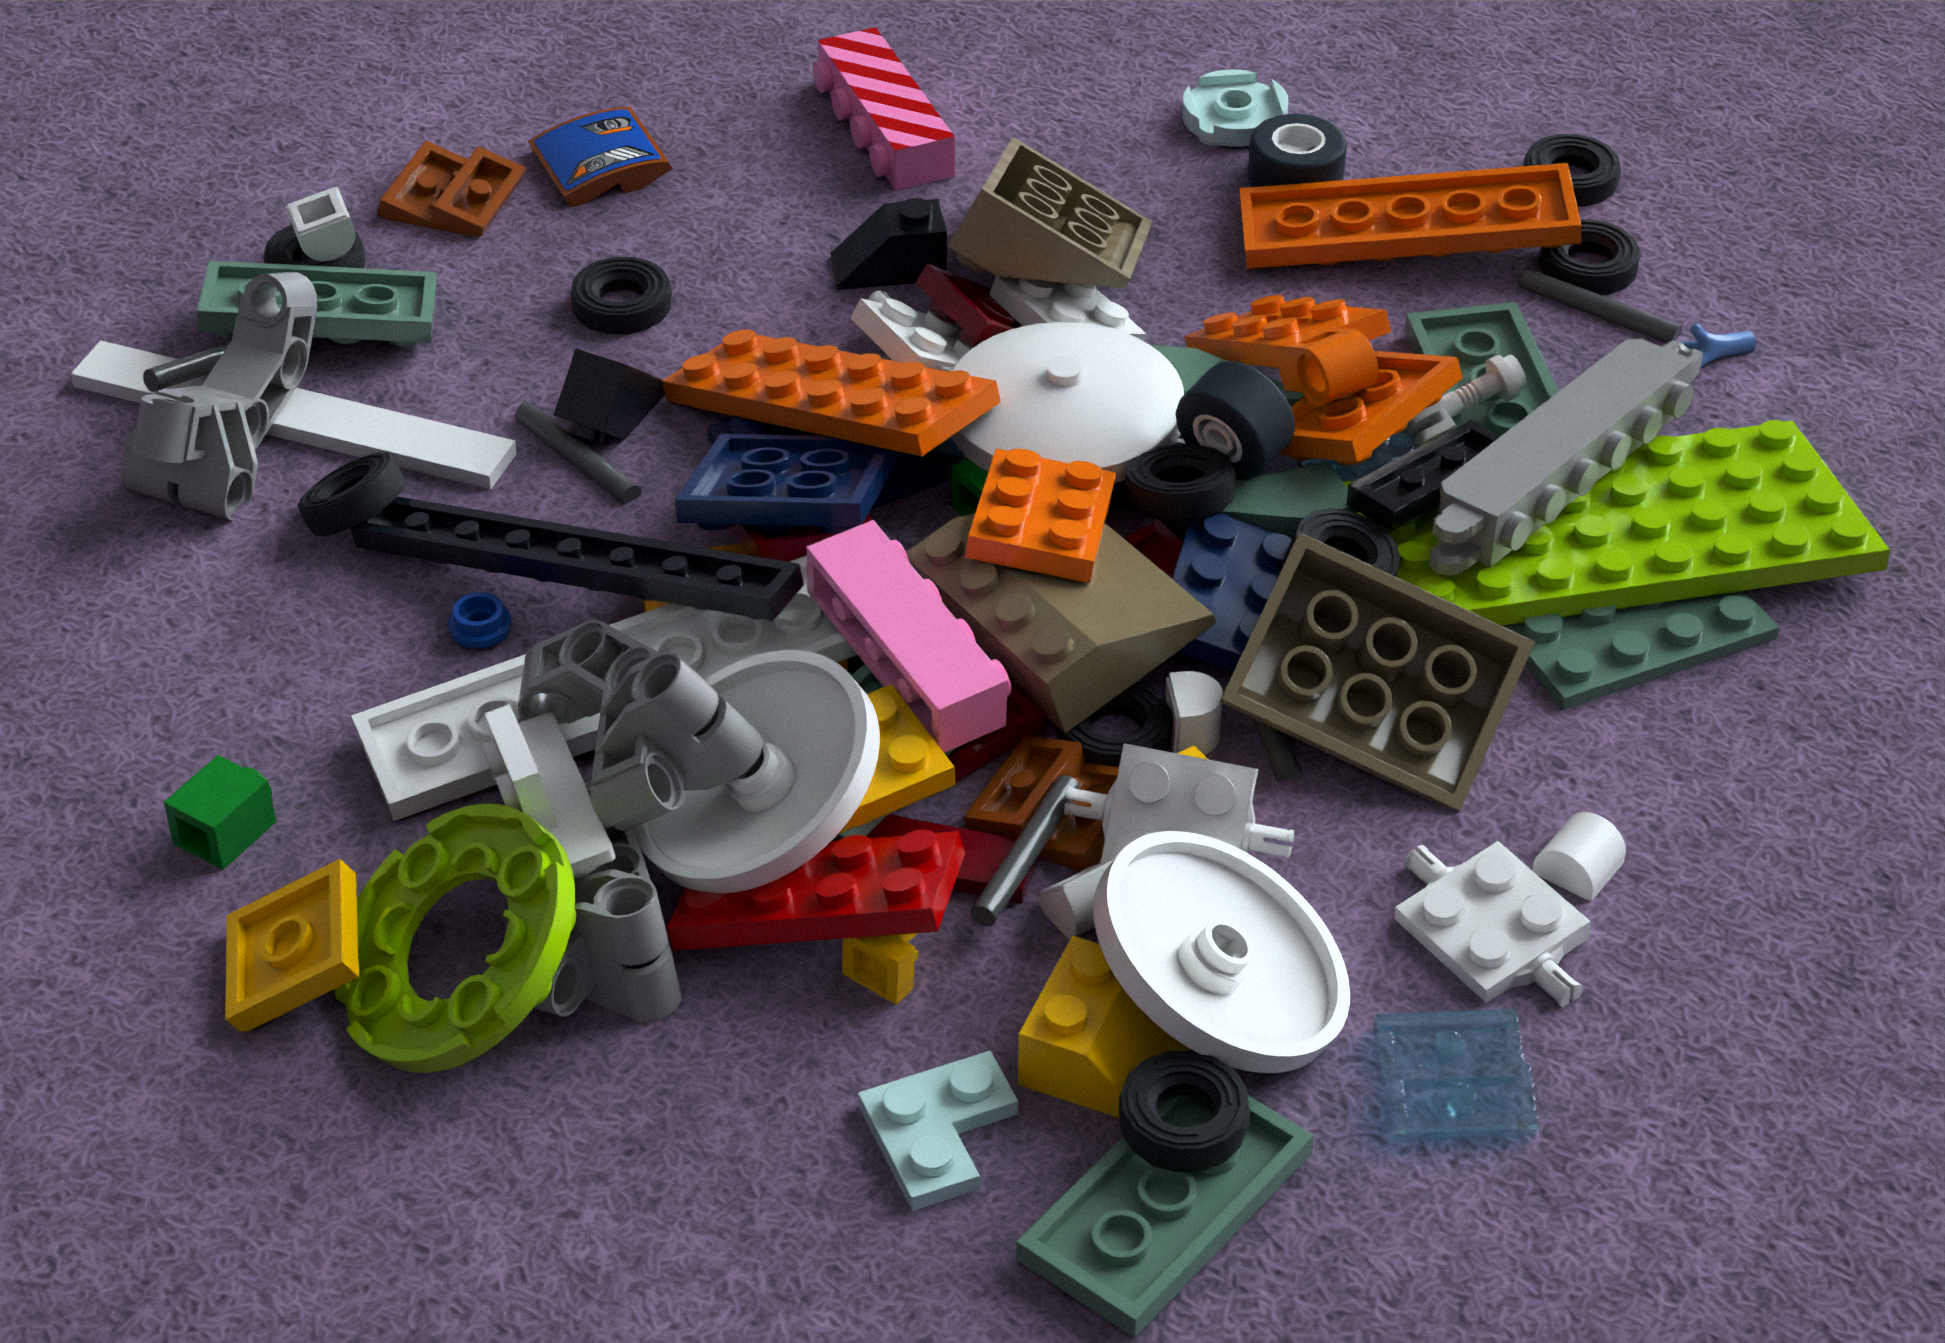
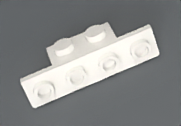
M510 704L484 713L492 739L482 742L481 745L504 804L530 816L557 838L569 858L573 877L584 876L595 870L598 866L613 861L616 855L610 839L594 811L589 792L554 714L548 712L518 723Z

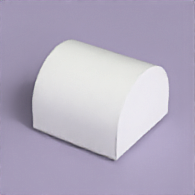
M338 187L330 188L285 206L299 244L308 257L317 261H332L342 257L352 248L356 233Z
M1195 671L1171 672L1169 677L1166 678L1165 700L1173 716L1171 737L1173 753H1179L1195 745L1206 755L1214 750L1220 741L1222 703H1220V700L1223 696V690L1220 684L1209 675Z
M1579 812L1569 818L1537 855L1532 871L1538 876L1591 902L1624 863L1626 854L1625 842L1616 827L1605 818L1590 812Z
M1113 860L1088 867L1039 892L1040 895L1037 896V900L1043 913L1069 940L1072 935L1077 937L1095 928L1093 917L1095 891L1103 873Z

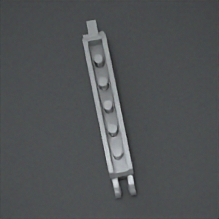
M1626 339L1442 481L1439 514L1433 523V535L1436 536L1438 543L1437 547H1433V550H1430L1429 567H1432L1436 574L1449 575L1450 577L1452 575L1458 576V573H1463L1464 569H1469L1476 562L1492 567L1511 550L1516 551L1521 548L1527 538L1546 522H1553L1561 510L1579 495H1586L1594 483L1611 469H1618L1626 457L1643 443H1650L1658 431L1674 418H1680L1684 415L1693 398L1694 389L1690 383L1700 372L1703 352L1695 348L1689 349L1683 343L1674 340L1660 347L1644 339Z

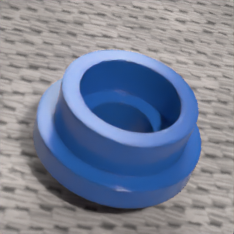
M486 592L470 593L458 599L448 619L451 638L459 645L467 648L480 649L494 646L509 635L512 627L508 609L497 596Z

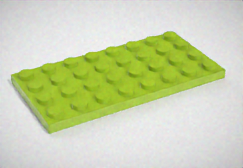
M1770 420L1761 425L1734 429L1713 428L1704 433L1675 437L1655 436L1650 443H1643L1628 455L1618 469H1611L1596 481L1586 495H1579L1564 507L1553 522H1546L1532 533L1521 548L1516 551L1511 550L1492 567L1476 562L1469 569H1464L1463 573H1458V576L1452 575L1450 577L1449 575L1436 574V571L1429 567L1430 550H1433V547H1437L1438 543L1436 536L1433 535V523L1439 514V506L1392 532L1383 527L1398 547L1401 561L1397 578L1501 626L1523 623L1524 619L1528 617L1556 613L1560 617L1582 614L1584 609L1616 605V609L1883 571L1887 570L1890 553L1888 546L1793 420ZM1346 481L1343 483L1348 489V485L1354 481Z

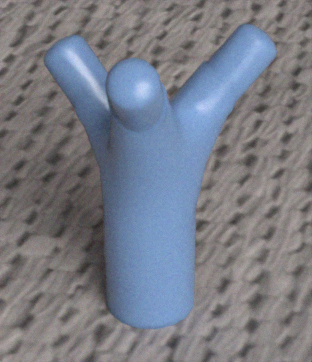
M1694 324L1690 327V332L1697 341L1680 342L1689 349L1695 348L1703 352L1700 368L1722 357L1753 352L1756 346L1755 337L1751 331L1723 335L1711 334L1706 332L1699 324Z

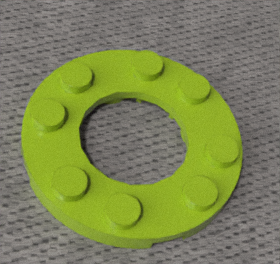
M476 804L452 810L433 819L426 824L429 834L412 844L404 855L394 849L377 868L357 899L359 977L335 989V996L337 1000L345 1004L350 1023L346 1030L351 1038L361 1048L386 1064L414 1073L438 1072L460 1067L466 1062L482 1055L503 1040L522 1022L533 1007L541 1004L550 993L552 978L558 969L570 933L576 923L577 914L575 910L573 871L569 858L557 838L544 826L518 809L500 804ZM486 878L497 882L499 890L507 896L509 911L505 909L503 916L508 919L504 942L499 951L495 954L487 955L485 961L491 966L482 975H473L463 980L448 999L434 997L433 1001H427L418 997L409 982L407 960L413 936L425 914L445 893L464 882Z

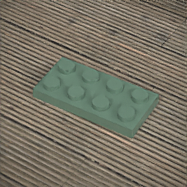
M208 261L197 308V332H213L219 337L232 338L235 319L238 316L241 293L245 292L247 284L260 274L298 272L312 282L317 294L318 306L312 337L330 338L332 341L342 344H352L361 340L388 341L392 345L401 347L413 346L419 342L431 343L437 272ZM277 289L276 303L278 308L281 309L282 296Z
M1517 302L1406 314L1404 332L1414 354L1458 357L1463 378L1442 396L1455 391V389H1460L1461 386H1465V384L1486 374V360L1496 355H1500L1503 358L1513 355L1523 368L1527 385L1519 389L1520 394L1518 397L1506 402L1497 394L1483 402H1479L1477 405L1469 407L1462 413L1452 417L1456 428L1473 420L1502 436L1559 392Z
M1746 590L1616 609V605L1584 609L1582 614L1560 617L1558 613L1527 617L1523 623L1503 625V627L1535 641L1525 665L1562 710L1775 640L1780 629Z
M1190 1095L1169 1096L1164 1098L1156 1108V1112L1161 1120L1178 1127H1197L1204 1124L1212 1115V1110L1207 1102ZM1248 1095L1250 1122L1240 1149L1225 1163L1200 1172H1174L1152 1166L1136 1155L1124 1137H1122L1016 1241V1260L1135 1338L1312 1154L1314 1135Z

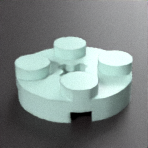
M1232 69L1207 73L1199 77L1198 87L1191 91L1188 86L1183 94L1182 118L1185 126L1190 132L1198 136L1200 142L1210 146H1250L1253 130L1264 120L1277 115L1288 114V95L1284 88L1274 80H1271V88L1265 84L1258 83L1257 73L1247 70Z

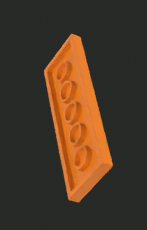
M1568 163L1239 188L1246 269L1304 264L1334 265L1344 261L1371 259L1389 261L1397 257L1424 255L1443 257L1451 253L1477 251L1498 253L1506 249L1530 247L1552 249L1562 245L1581 244L1582 225Z
M748 329L727 334L723 337L720 345L705 354L687 359L683 362L680 370L662 380L667 402L917 456H924L1001 403L995 380L970 376L966 371L938 370L925 367L920 362L902 363L881 359V356L878 354L869 353L861 355L840 351L836 346L832 345L814 346L799 343L796 339L790 337L773 338L757 335L753 330Z

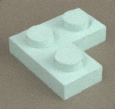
M991 1051L858 1092V1106L912 1211L980 1189V1175L958 1134L1018 1115V1099Z

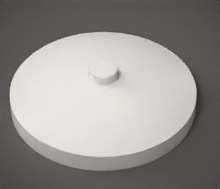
M1050 322L1018 327L997 334L973 347L958 361L952 370L966 371L970 376L995 380L997 382L1001 403L951 436L959 450L968 459L989 472L996 448L1007 451L1011 449H1027L1039 454L1041 458L1066 463L1073 461L1093 463L1102 470L1115 472L1114 483L1125 480L1126 471L1131 460L1159 446L1175 444L1180 435L1175 412L1180 398L1184 395V390L1177 371L1168 359L1151 345L1112 328L1075 322Z
M803 650L770 651L737 661L704 680L762 735L763 747L755 764L746 773L709 790L683 791V800L679 808L633 828L640 849L669 879L690 890L694 889L702 892L734 893L753 889L787 875L812 859L839 834L851 819L864 798L874 775L880 746V731L878 718L868 695L845 668L826 656Z
M1166 831L1152 833L1134 840L1117 855L1103 873L1094 895L1093 917L1096 935L1105 959L1116 979L1137 1006L1154 1023L1183 1045L1201 1055L1214 1056L1232 1068L1257 1073H1281L1301 1068L1312 1062L1325 1050L1343 1028L1350 1006L1349 979L1341 953L1331 933L1303 896L1279 874L1258 859L1230 844L1211 837L1188 832Z

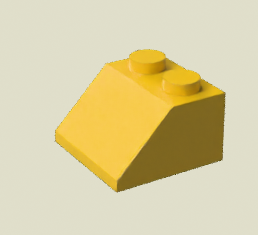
M1072 935L1019 1032L1018 1085L1119 1118V1096L1128 1074L1145 1059L1166 1051H1190V1048L1166 1033L1137 1006L1116 979L1099 943Z

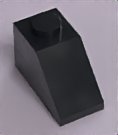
M911 198L903 202L884 203L830 253L836 289L844 290L915 284L927 263L947 271V229L940 199L924 200Z
M576 348L553 416L573 422L572 435L602 445L605 444L608 434L625 440L665 396L662 384L663 379L629 365Z

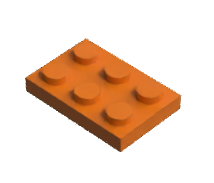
M1374 351L1378 363V377L1374 385L1321 406L1311 403L1305 396L1291 406L1294 415L1295 431L1290 443L1279 455H1287L1293 460L1298 461L1312 458L1335 460L1340 465H1355L1366 461L1372 456L1374 449L1392 435L1405 430L1410 420L1425 408L1438 403L1442 399V395L1463 378L1458 357Z
M996 448L969 531L964 558L1090 583L1113 493L1116 473L1102 470L1099 466L1086 461L1066 463L1041 458L1039 454L1027 449H1011L1007 451Z

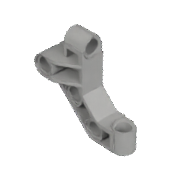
M298 272L260 274L254 277L247 284L245 292L241 293L232 341L204 383L199 386L158 390L156 394L142 395L137 424L126 438L121 479L123 486L127 490L173 504H177L179 501L183 507L231 521L235 518L230 516L243 501L250 502L252 500L258 469L255 450L300 383L308 364L318 305L315 288L306 276ZM277 289L282 296L281 309L278 308L276 303Z
M591 620L534 645L525 656L518 700V712L524 721L527 718L531 719L551 712L554 714L558 724L566 722L570 724L583 717H591L600 713L590 798L596 815L606 828L613 826L618 830L627 831L672 812L681 806L683 791L709 790L746 773L761 754L763 747L762 735L676 653H659L602 621Z
M584 781L590 795L591 783ZM604 826L616 858L609 863L598 866L595 870L584 876L574 877L576 923L570 933L558 969L552 978L550 993L541 1004L533 1008L564 1017L572 1014L583 1000L587 999L633 1020L645 1023L658 1021L669 1016L678 1008L681 1002V989L656 887L650 880L634 829L622 831L613 826L609 828Z

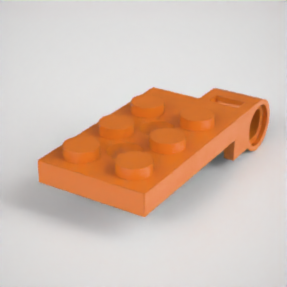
M1271 295L1251 302L1252 311L1239 316L1235 312H1228L1203 320L1204 329L1184 336L1187 348H1197L1227 361L1279 368L1285 391L1304 393L1311 403L1321 406L1375 384L1378 377V363L1369 340L1390 333L1391 328L1386 309L1346 306L1343 299L1315 304L1313 297H1303L1287 302L1284 301L1283 295Z

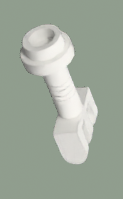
M1496 355L1486 360V374L1465 384V386H1461L1460 389H1455V391L1445 394L1438 403L1425 408L1410 420L1405 430L1411 436L1417 435L1414 441L1419 448L1455 429L1456 424L1452 417L1462 413L1469 407L1477 405L1479 402H1483L1497 394L1506 402L1518 397L1520 394L1519 389L1527 385L1525 373L1518 360L1513 355H1508L1504 358Z

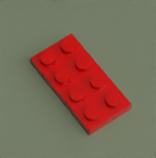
M916 830L903 836L879 838L852 835L838 841H831L812 859L796 870L775 881L753 889L734 893H711L694 889L690 890L685 887L667 926L673 950L938 932L965 856L960 832L934 833L930 830Z

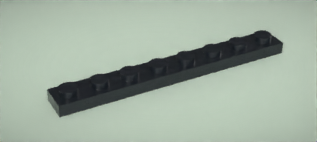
M398 496L376 515L350 528L357 548L430 560L439 564H453L481 569L490 573H504L532 578L540 582H554L583 587L591 591H605L634 596L648 601L656 600L679 604L699 610H713L747 616L755 620L773 621L804 585L800 564Z

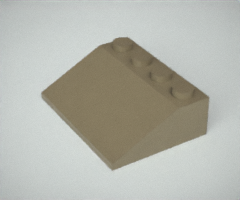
M1012 137L948 244V247L957 252L956 258L963 265L979 273H985L987 270L1000 277L1125 288L1132 276L1153 221L1015 137Z
M975 513L953 518L906 552L909 563L923 580L927 578L935 584L943 604L956 619L961 618L967 622L974 634L976 643L989 659L998 660L1005 668L1010 683L1042 709L1045 715L1065 734L1217 623L1215 615L1106 523L1090 583L964 558L968 535Z
M1299 532L1220 703L1426 800L1460 812L1535 641Z

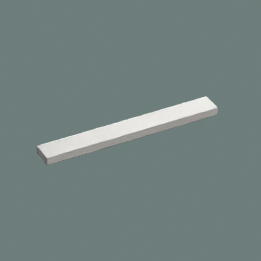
M100 340L74 369L71 377L73 386L76 388L140 403L142 395L156 394V392H151L146 387L143 380L144 371L177 359ZM209 374L162 390L202 385ZM300 388L294 390L266 433L267 435L357 457L378 452L388 453L398 467L487 489H492L517 454L515 440Z

